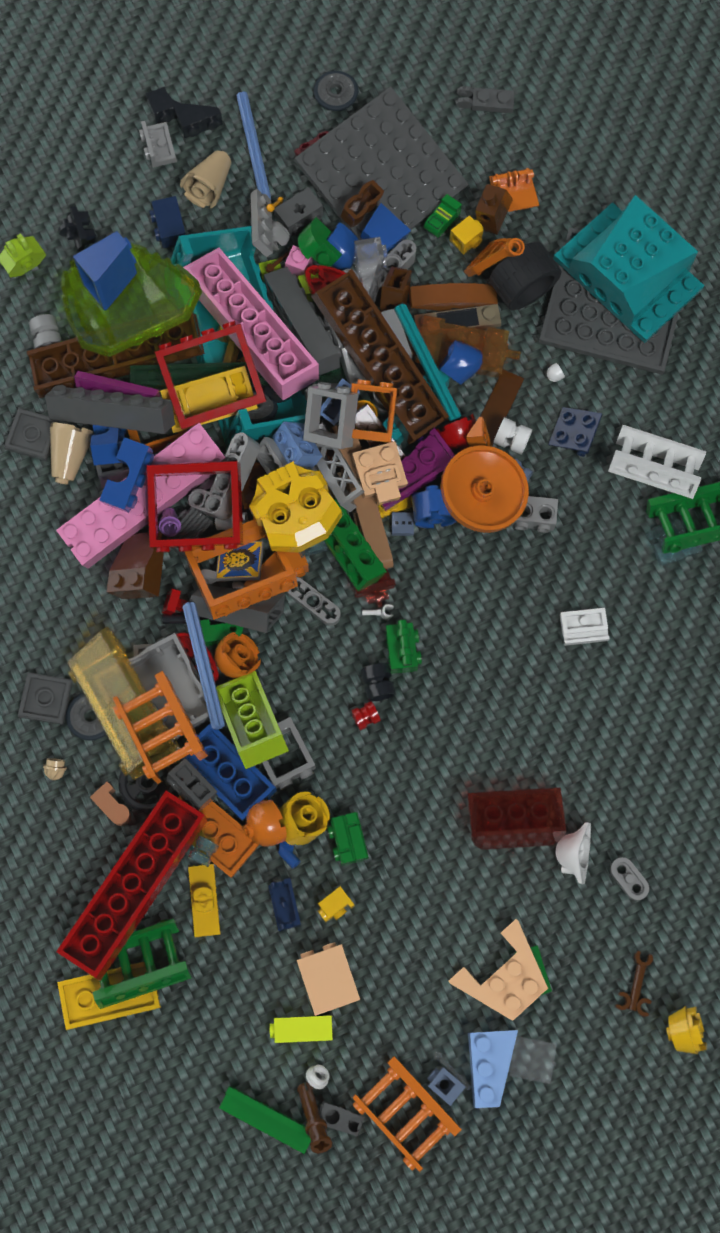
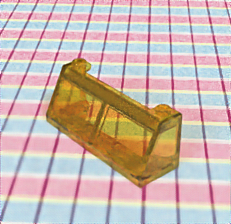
M107 626L99 631L67 662L71 669L68 673L74 683H79L121 760V763H119L120 769L125 776L129 774L136 780L145 774L142 769L145 763L123 719L119 720L113 710V707L116 706L113 697L117 696L125 704L147 691L131 665L121 641ZM152 700L128 712L134 724L156 712L157 709ZM161 719L142 729L138 734L142 742L145 743L169 730V728ZM172 738L148 751L152 762L155 763L180 749L181 747L178 742Z

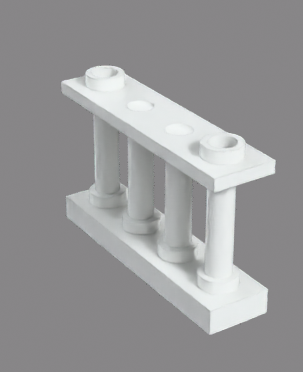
M622 425L616 444L623 446L622 451H615L608 472L693 499L701 481V477L693 475L694 469H700L706 451ZM631 449L643 452V458L631 455ZM652 456L665 459L664 465L652 462ZM673 462L686 466L685 472L672 468Z

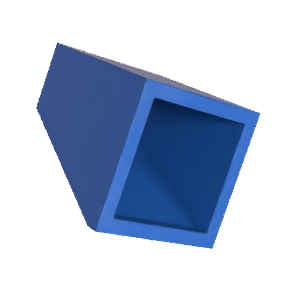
M117 231L73 256L83 286L104 311L112 305L137 274L135 268L137 262L134 255L130 252V249H132L131 243Z

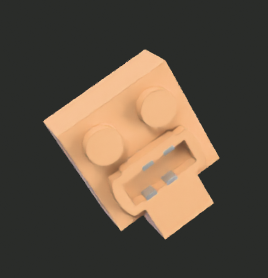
M395 441L352 453L351 458L358 481L365 491L362 494L364 499L375 495L378 506L400 499L399 489L406 487L408 482Z

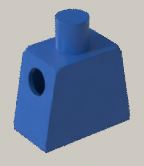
M380 203L360 235L365 243L359 250L365 257H369L374 251L380 256H384L401 241L405 240L411 230Z

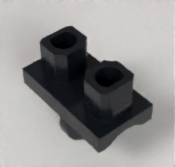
M76 206L70 207V215L62 220L63 225L58 228L61 236H67L68 240L74 239L77 251L84 250L85 244L95 242L96 234L93 228H83V226H87L90 223L88 211H78Z

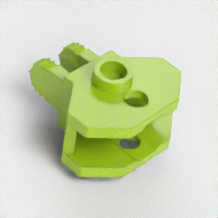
M20 233L17 235V238L5 242L4 250L0 254V264L3 265L10 278L18 277L37 267L46 257V254L34 236L23 237Z

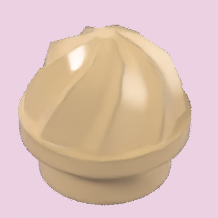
M47 758L46 764L43 765L45 775L54 781L62 778L67 769L65 767V760Z

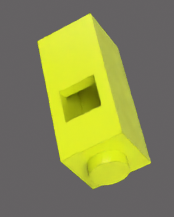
M332 1016L274 1018V1023H270V1038H275V1043L333 1040Z

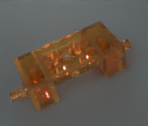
M427 315L423 317L419 332L436 366H439L447 356L448 348L455 340L471 345L482 352L483 363L476 374L499 378L502 374L506 358L520 359L521 351L508 349V330L488 327L487 330L445 323L444 318ZM416 355L415 362L420 363V361H419V359H418V357H417V355Z

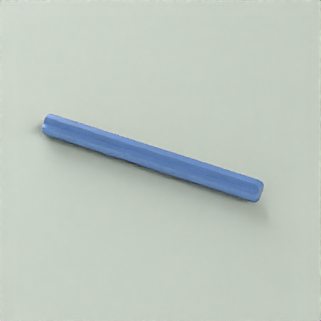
M245 91L237 93V101L257 189L262 194H266L271 200L248 94Z
M187 602L183 605V611L211 727L214 730L221 729L225 726V721L197 607L194 602Z

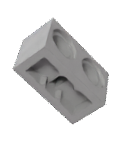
M528 496V502L524 509L528 516H520L511 526L517 530L537 529L538 532L542 533L554 531L557 521L558 499ZM547 513L550 519H542L539 514Z

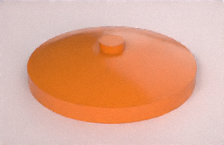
M479 445L460 451L447 464L441 478V494L448 512L458 523L473 531L492 533L506 529L521 516L528 502L529 488L523 469L512 456L495 447Z

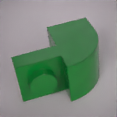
M317 217L300 233L298 245L307 260L312 257L319 265L331 267L342 254L326 240L331 231Z

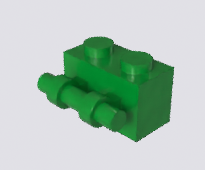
M399 620L398 624L386 625L385 632L391 674L417 671L418 664H422L421 652L416 651L415 644L419 642L418 629H414L413 623H407V620Z

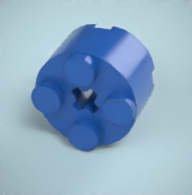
M437 485L427 486L425 491L411 494L413 517L417 527L434 528V524L440 523L441 527H445L457 522L448 512L442 498L441 489Z

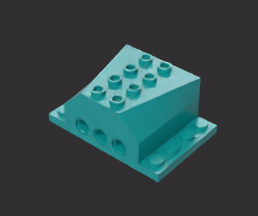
M636 195L623 211L612 202L554 254L553 257L564 270L644 343L700 293L705 286L689 272L698 251Z

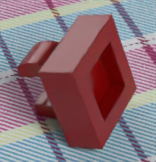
M171 589L167 592L161 613L172 615L175 611L184 612L183 605L188 601L179 599L181 591Z

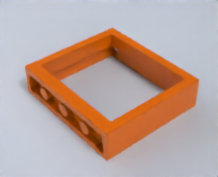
M255 519L243 523V545H237V548L267 537L264 527L258 526ZM233 528L207 538L233 537ZM215 546V550L201 551V547H192L193 551L184 552L186 561L213 620L298 587L296 574L285 552L275 551L284 572L213 599L198 563L231 550H224V546Z

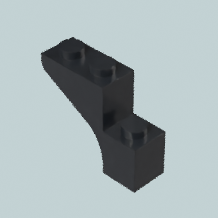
M165 87L146 93L147 104L155 123H168L176 118L184 138L195 137L201 132L209 129L214 130L223 125L222 114L218 107L179 103L170 97Z

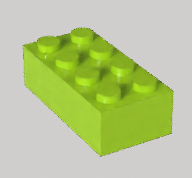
M256 671L216 687L222 713L245 769L289 751Z

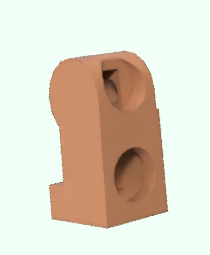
M106 782L90 798L114 824L125 826L131 820V812L125 805L119 804L112 797L116 790Z

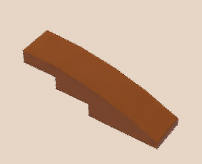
M447 283L409 287L410 308L448 311L452 308L463 309L498 304L496 291L491 284Z

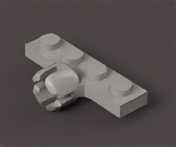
M255 189L251 192L252 244L263 255L268 257L273 253V250H279L277 243L281 246L288 243L290 234L288 229L280 222L272 220L271 212H268L266 209L267 205L271 204L270 198L266 194H262L258 189Z

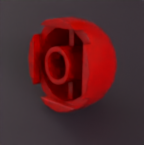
M474 414L468 416L469 421L467 417H464L441 427L442 432L436 429L451 450L458 449V452L469 448L466 437L476 422Z

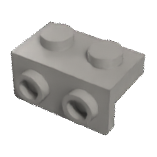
M141 121L142 129L139 130L141 141L147 144L144 152L146 160H151L152 167L177 162L167 122L146 126V122Z

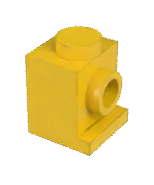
M340 886L318 903L320 909L317 912L325 922L333 917L335 920H338L347 912L345 909L347 906L352 909L355 905Z

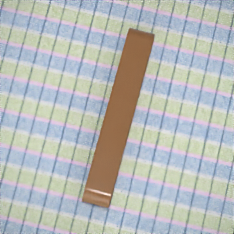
M339 425L330 427V432L338 434ZM354 438L353 447L340 449L357 478L351 455L354 452L362 451L359 439ZM339 466L341 475L343 477L344 467ZM346 483V489L349 494L356 490L354 484ZM361 494L353 500L357 506L352 510L355 524L365 540L370 544L378 559L383 563L384 568H392L394 565L393 557L375 495L364 499Z

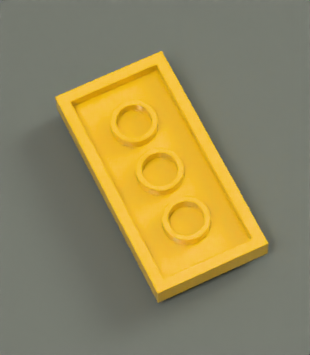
M144 962L130 965L133 977L144 975L147 972ZM121 967L107 971L110 985L118 984L124 980ZM86 975L57 982L66 1030L161 1008L158 990L100 1009L94 1001L93 992L99 990L101 986L99 980L93 976Z

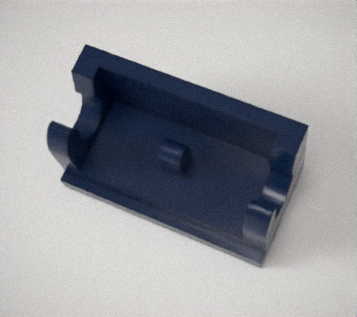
M291 878L284 879L281 882L270 883L268 886L278 931L300 927L301 922Z

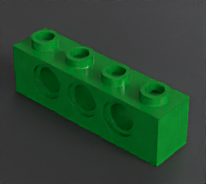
M335 499V502L342 510V517L329 538L324 540V542L357 591H360L376 583L387 571L371 549L370 544L359 531L357 525L354 524L346 512V509L340 506L337 499Z

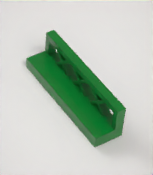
M233 1086L228 1087L219 1109L305 1154L311 1142L310 1136L306 1134L305 1125Z

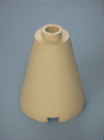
M213 152L181 179L180 187L184 188L186 191L184 195L193 204L201 208L205 206L213 208L218 203L231 166V159L226 152Z
M51 423V476L56 478V483L68 485L69 481H74L91 444V435H94V431L86 428L81 430L69 424Z

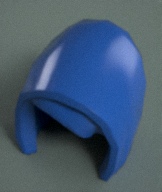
M338 223L333 233L326 239L342 254L332 267L338 270L350 269L353 266L360 241L348 227Z
M455 340L449 346L448 354L438 368L462 385L480 369L483 363V354L471 345Z

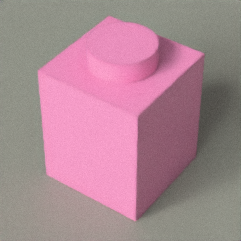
M293 245L285 262V267H288L291 274H295L298 279V276L305 274L306 269L313 265V258L310 257L307 260L300 248Z

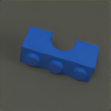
M93 425L94 435H91L90 444L93 464L121 463L116 459V456L125 437L126 429Z
M124 437L116 459L128 465V477L122 482H114L107 479L99 501L127 513L130 512V509H134L138 500V496H136L139 487H143L146 480V475L144 474L147 465H151L154 459L153 450L149 446Z

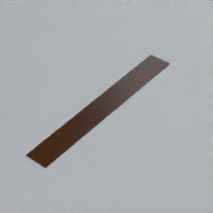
M504 369L480 416L484 418L491 439V447L494 444L499 427L504 417H507L525 379Z

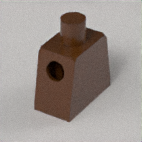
M490 184L485 186L475 212L477 220L483 227V231L498 235L513 198L507 190Z
M391 266L382 285L380 312L394 309L402 303L407 304L412 275L411 270Z

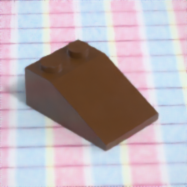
M161 531L158 532V540H165L166 536ZM149 533L134 534L124 541L109 570L107 593L121 599L159 597L164 552H156V549L150 548Z

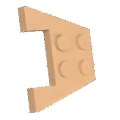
M517 919L501 932L517 953L490 978L480 985L466 967H463L448 981L451 985L512 1021L548 989L520 922Z

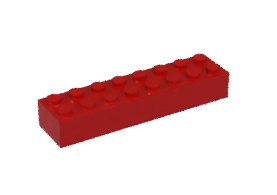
M165 791L56 952L101 981L208 821L206 816L170 792Z

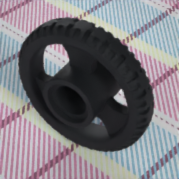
M148 753L153 763L164 758V756L156 753ZM140 755L130 759L122 768L119 775V791L123 800L131 808L140 812L150 813L158 802L153 804L139 803L135 800L139 793L142 792L148 796L157 793L161 798L165 791L170 792L174 796L177 792L170 785L164 786L161 782L157 784L155 781L152 787H143V781L147 778L143 770L137 775L136 784L128 785L127 779L131 770L139 763H142L143 766L145 765ZM171 764L166 767L168 773L174 768V765Z

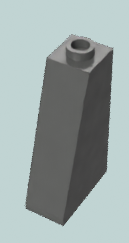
M208 586L213 599L239 590L237 588ZM198 589L192 593L190 602L196 604L200 617L213 620L201 591ZM280 593L268 600L260 601L250 605L248 608L240 609L215 620L267 633L284 613L285 594Z

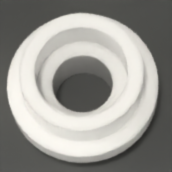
M322 1065L311 1066L306 1072V1078L312 1087L323 1089L328 1084L329 1072Z

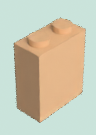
M336 942L323 946V951L314 954L313 950L300 954L301 959L297 960L315 1016L360 1000L342 944L337 946Z

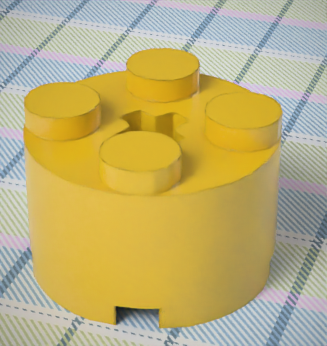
M310 792L295 794L279 808L283 817L279 822L281 827H286V843L289 845H305L310 843L326 830L330 820V812L324 800L319 796L311 795Z

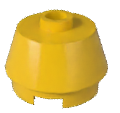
M685 1006L668 1017L669 1027H666L669 1041H673L676 1051L698 1054L700 1051L707 1050V1043L702 1040L704 1038L703 1032L705 1031L696 1006L690 1008Z

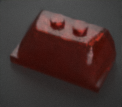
M561 787L468 793L471 837L474 845L480 849L549 846L560 841L566 834Z

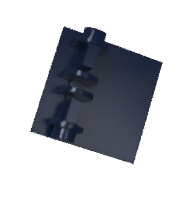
M563 407L548 445L577 450V455L585 457L589 453L603 414Z

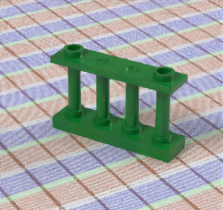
M720 482L698 487L693 499L676 493L648 499L646 508L648 518L659 517L667 537L663 541V554L669 552L676 553L682 549L720 540V525L717 524L709 505L720 502ZM701 507L709 528L697 530L688 509ZM680 512L688 533L675 535L667 514Z
M164 919L156 925L132 933L118 954L124 980L118 984L110 985L106 972L102 980L99 981L101 987L93 992L94 1001L100 1009L192 978L186 961L180 962L178 960L172 934L178 933L179 928L174 919ZM163 938L170 964L168 967L158 970L155 967L149 942ZM140 945L147 972L144 975L133 977L127 949Z

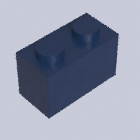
M176 196L151 201L153 210H149L152 223L156 222L158 227L154 229L156 240L161 241L163 248L175 246L178 237L186 235Z

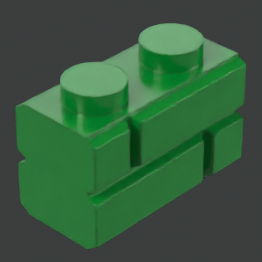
M354 812L331 818V825H327L330 839L335 838L337 846L333 848L335 861H340L341 866L368 860L369 857L358 813Z

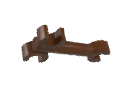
M636 951L634 961L637 967L631 994L629 996L625 992H618V996L625 998V1004L623 1006L615 1004V1008L617 1010L629 1009L636 1011L638 1015L646 1017L649 1016V1013L641 1010V1004H651L652 1001L647 998L639 999L646 966L653 962V955L648 954L647 961L642 962L640 960L641 951Z

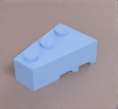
M518 1030L468 1033L474 1108L500 1107Z

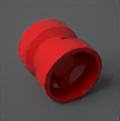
M372 701L365 703L362 708L351 710L352 717L360 731L367 728V725L370 723L375 724L381 721Z

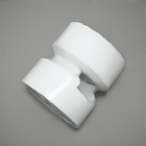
M504 417L494 439V444L504 448L510 446L511 451L522 455L533 429L524 425L518 427L516 422Z

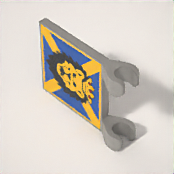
M253 541L219 555L216 571L201 570L206 584L209 585L219 581L260 580L264 542Z

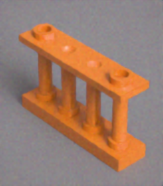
M163 671L154 675L158 682L154 688L124 704L117 696L113 697L116 704L113 710L119 720L123 719L145 763L142 769L148 779L152 778L157 784L162 782L157 773L158 771L187 755H195L199 760L208 757L169 678ZM159 695L161 697L165 696L167 703L164 704L165 707L133 724L128 712ZM168 715H175L178 722L174 724V727L145 743L142 742L138 734L139 731ZM179 734L180 736L185 735L188 742L184 743V747L155 763L152 762L148 751Z
M393 1056L387 1062L390 1066L387 1069L388 1073L361 1099L355 1093L352 1096L355 1100L352 1105L361 1115L366 1112L405 1155L402 1160L412 1171L416 1168L420 1172L423 1167L418 1161L445 1134L448 1135L451 1132L453 1136H456L462 1129ZM401 1078L407 1084L404 1087L405 1091L376 1117L367 1106L395 1079L397 1081ZM418 1096L423 1102L420 1106L422 1109L394 1136L384 1124L411 1098L414 1099ZM434 1114L440 1120L437 1124L439 1127L410 1154L401 1143L428 1116L431 1117Z

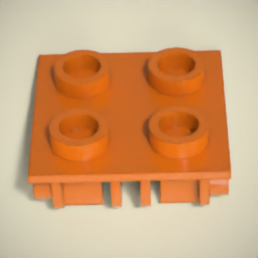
M525 168V170H514L513 172L509 171L504 174L489 176L491 185L507 190L513 198L508 212L539 206L532 180L534 178L533 169Z

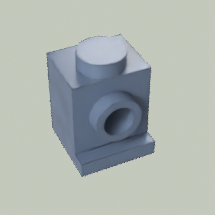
M444 1067L440 1071L435 1068L427 1078L430 1081L427 1086L450 1106L466 1088ZM441 1080L448 1081L446 1089L440 1088Z

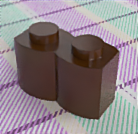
M374 180L367 182L362 186L359 194L348 199L340 217L350 227L358 225L364 219L366 213L373 211L378 206L384 190Z

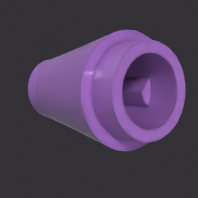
M172 508L163 510L159 523V530L167 537H173L181 530V522Z

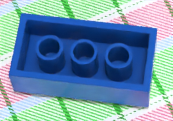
M210 723L198 734L208 757L199 760L195 755L190 756L189 754L180 760L182 761L186 758L217 791L216 796L245 823L249 810L260 801L269 800L277 792L276 787L255 766L245 769L236 747L218 729H212Z

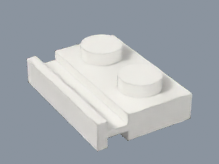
M605 608L560 613L564 646L609 641Z

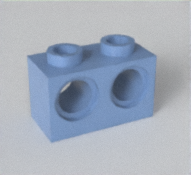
M283 422L272 437L287 464L294 461L295 465L312 470L321 459L322 454L315 443L303 440L304 423Z

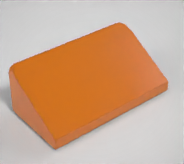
M483 417L477 419L467 434L466 439L469 447L491 445V439Z

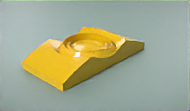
M245 366L175 386L185 418L254 395ZM167 388L160 390L163 399L171 400ZM254 405L245 409H247V411H251L258 409L257 405ZM173 406L175 425L172 427L173 433L193 428L194 426L181 429ZM237 411L200 424L203 425L234 416Z

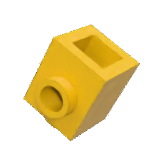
M469 215L451 230L449 240L464 255L471 248L475 249L481 244L483 227L478 220H474Z

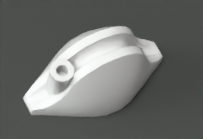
M585 822L578 831L563 836L556 846V857L562 865L561 872L575 875L580 884H585L589 862L591 823Z

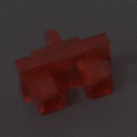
M386 569L387 572L377 581L378 583L372 584L360 591L355 589V596L359 598L374 594V596L366 598L367 604L376 602L377 608L382 607V600L389 599L388 592L382 594L379 592L394 589L396 586L395 580L391 579Z

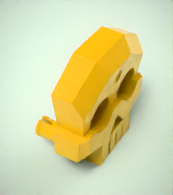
M293 461L257 479L255 495L249 505V509L257 525L264 527L271 551L300 553L328 539L341 519L342 510L328 493L327 482L320 470L304 469L295 465ZM308 501H314V502H315L313 505H308V504H307ZM284 516V519L279 521L277 517Z

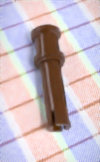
M304 1083L297 1087V1092L307 1121L305 1131L311 1139L310 1148L314 1153H324L332 1147V1140L326 1132L327 1124L320 1116L312 1086L306 1083V1090Z

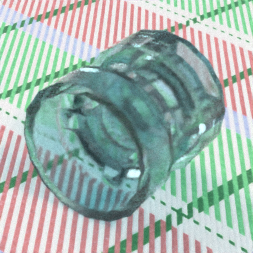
M198 836L195 841L196 846L190 851L188 857L209 867L211 856L213 853H216L219 845L202 836Z

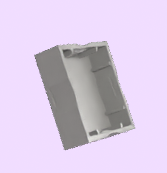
M176 633L147 647L137 656L123 660L94 675L108 705L113 709L116 706L113 697L116 695L112 690L116 687L115 683L122 677L127 678L130 675L147 692L158 683L154 675L163 671L169 678L194 729L210 722L200 677ZM159 695L152 699L159 709L165 707L164 704L167 703L165 696L161 697ZM128 712L133 724L136 723L137 720ZM175 715L166 716L168 720L151 734L147 733L144 729L139 731L138 734L142 742L145 743L174 727V724L178 722ZM118 719L119 727L135 757L140 756L123 719ZM179 734L176 737L168 740L167 742L148 751V753H152L182 736H180Z

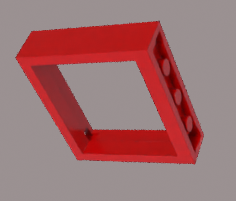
M232 321L223 324L222 330L215 332L214 328L202 331L201 337L194 339L193 335L181 338L180 344L172 346V343L169 342L160 345V350L155 352L181 429L267 401L241 324L236 325V322ZM236 332L257 394L185 418L164 356Z
M238 461L147 465L150 548L156 549V552L166 553L170 552V548H179V552L193 551L192 547H201V551L215 550V546H224V550L237 549V545H243L241 464ZM231 473L233 537L158 540L156 477Z

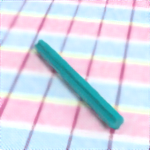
M403 303L399 304L394 310L441 405L449 416L448 419L455 421L461 417V414L407 306Z

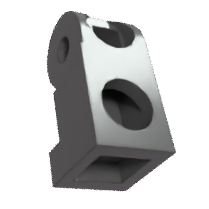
M323 1100L319 1108L320 1116L326 1121L327 1127L359 1136L364 1116Z

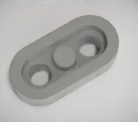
M623 857L612 862L610 874L627 897L635 901L645 898L649 893V885L629 859ZM619 866H623L625 868L624 874H620L617 869ZM633 885L639 886V893L633 892Z

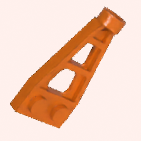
M499 238L491 241L466 267L464 272L468 277L476 274L479 276L488 267L505 257L521 255L525 249L523 241L519 238Z

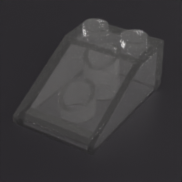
M380 237L354 241L356 274L374 303L383 278V268H387L386 245L381 244Z

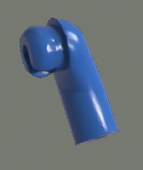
M284 841L279 843L278 853L294 869L301 861L293 853L294 845H289Z

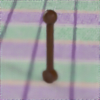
M290 246L288 251L274 263L267 264L265 267L266 272H273L274 267L288 257L293 246Z

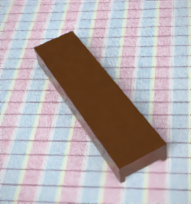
M352 269L311 296L365 379L371 381L372 386H380V382L393 383V388L398 389L394 422L408 444H411L449 417ZM375 392L389 413L391 393Z
M191 307L29 350L27 355L30 359L35 385L33 386L34 391L39 395V398H43L53 387L58 385L76 388L74 376L77 371L114 379L158 367L159 363L155 352L160 350V345L171 342L172 346L181 343V338L193 335L194 339L201 337L197 316ZM203 343L164 356L166 363L169 364L205 354Z

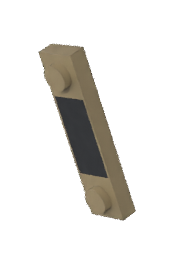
M498 304L414 315V322L422 337L501 327Z

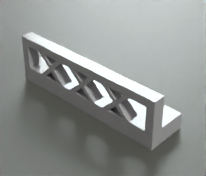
M321 423L319 425V430L329 432L325 424ZM315 443L322 454L321 459L317 463L319 470L340 506L351 512L357 507L353 500L365 491L340 449ZM327 449L334 450L333 461H330L327 457ZM336 466L344 467L342 478L337 474ZM346 483L354 484L356 490L349 494L346 489Z

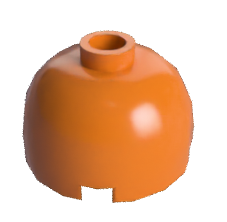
M236 632L225 636L215 650L217 667L230 678H238L256 671L261 663V659L258 661L257 656L260 652L254 641L244 634L238 636L235 634Z
M265 799L255 804L249 810L245 818L246 825L243 826L247 838H252L255 843L264 847L277 845L286 841L287 838L286 827H281L279 822L283 817L271 799Z

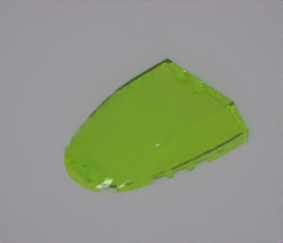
M131 243L132 249H130V252L134 255L137 262L135 264L137 274L107 310L104 311L83 286L74 258L70 261V269L68 271L63 270L61 289L63 295L61 297L67 320L81 348L111 357L188 321L202 294L199 281L179 264L173 265L169 258L162 259L159 253L151 254L146 247Z

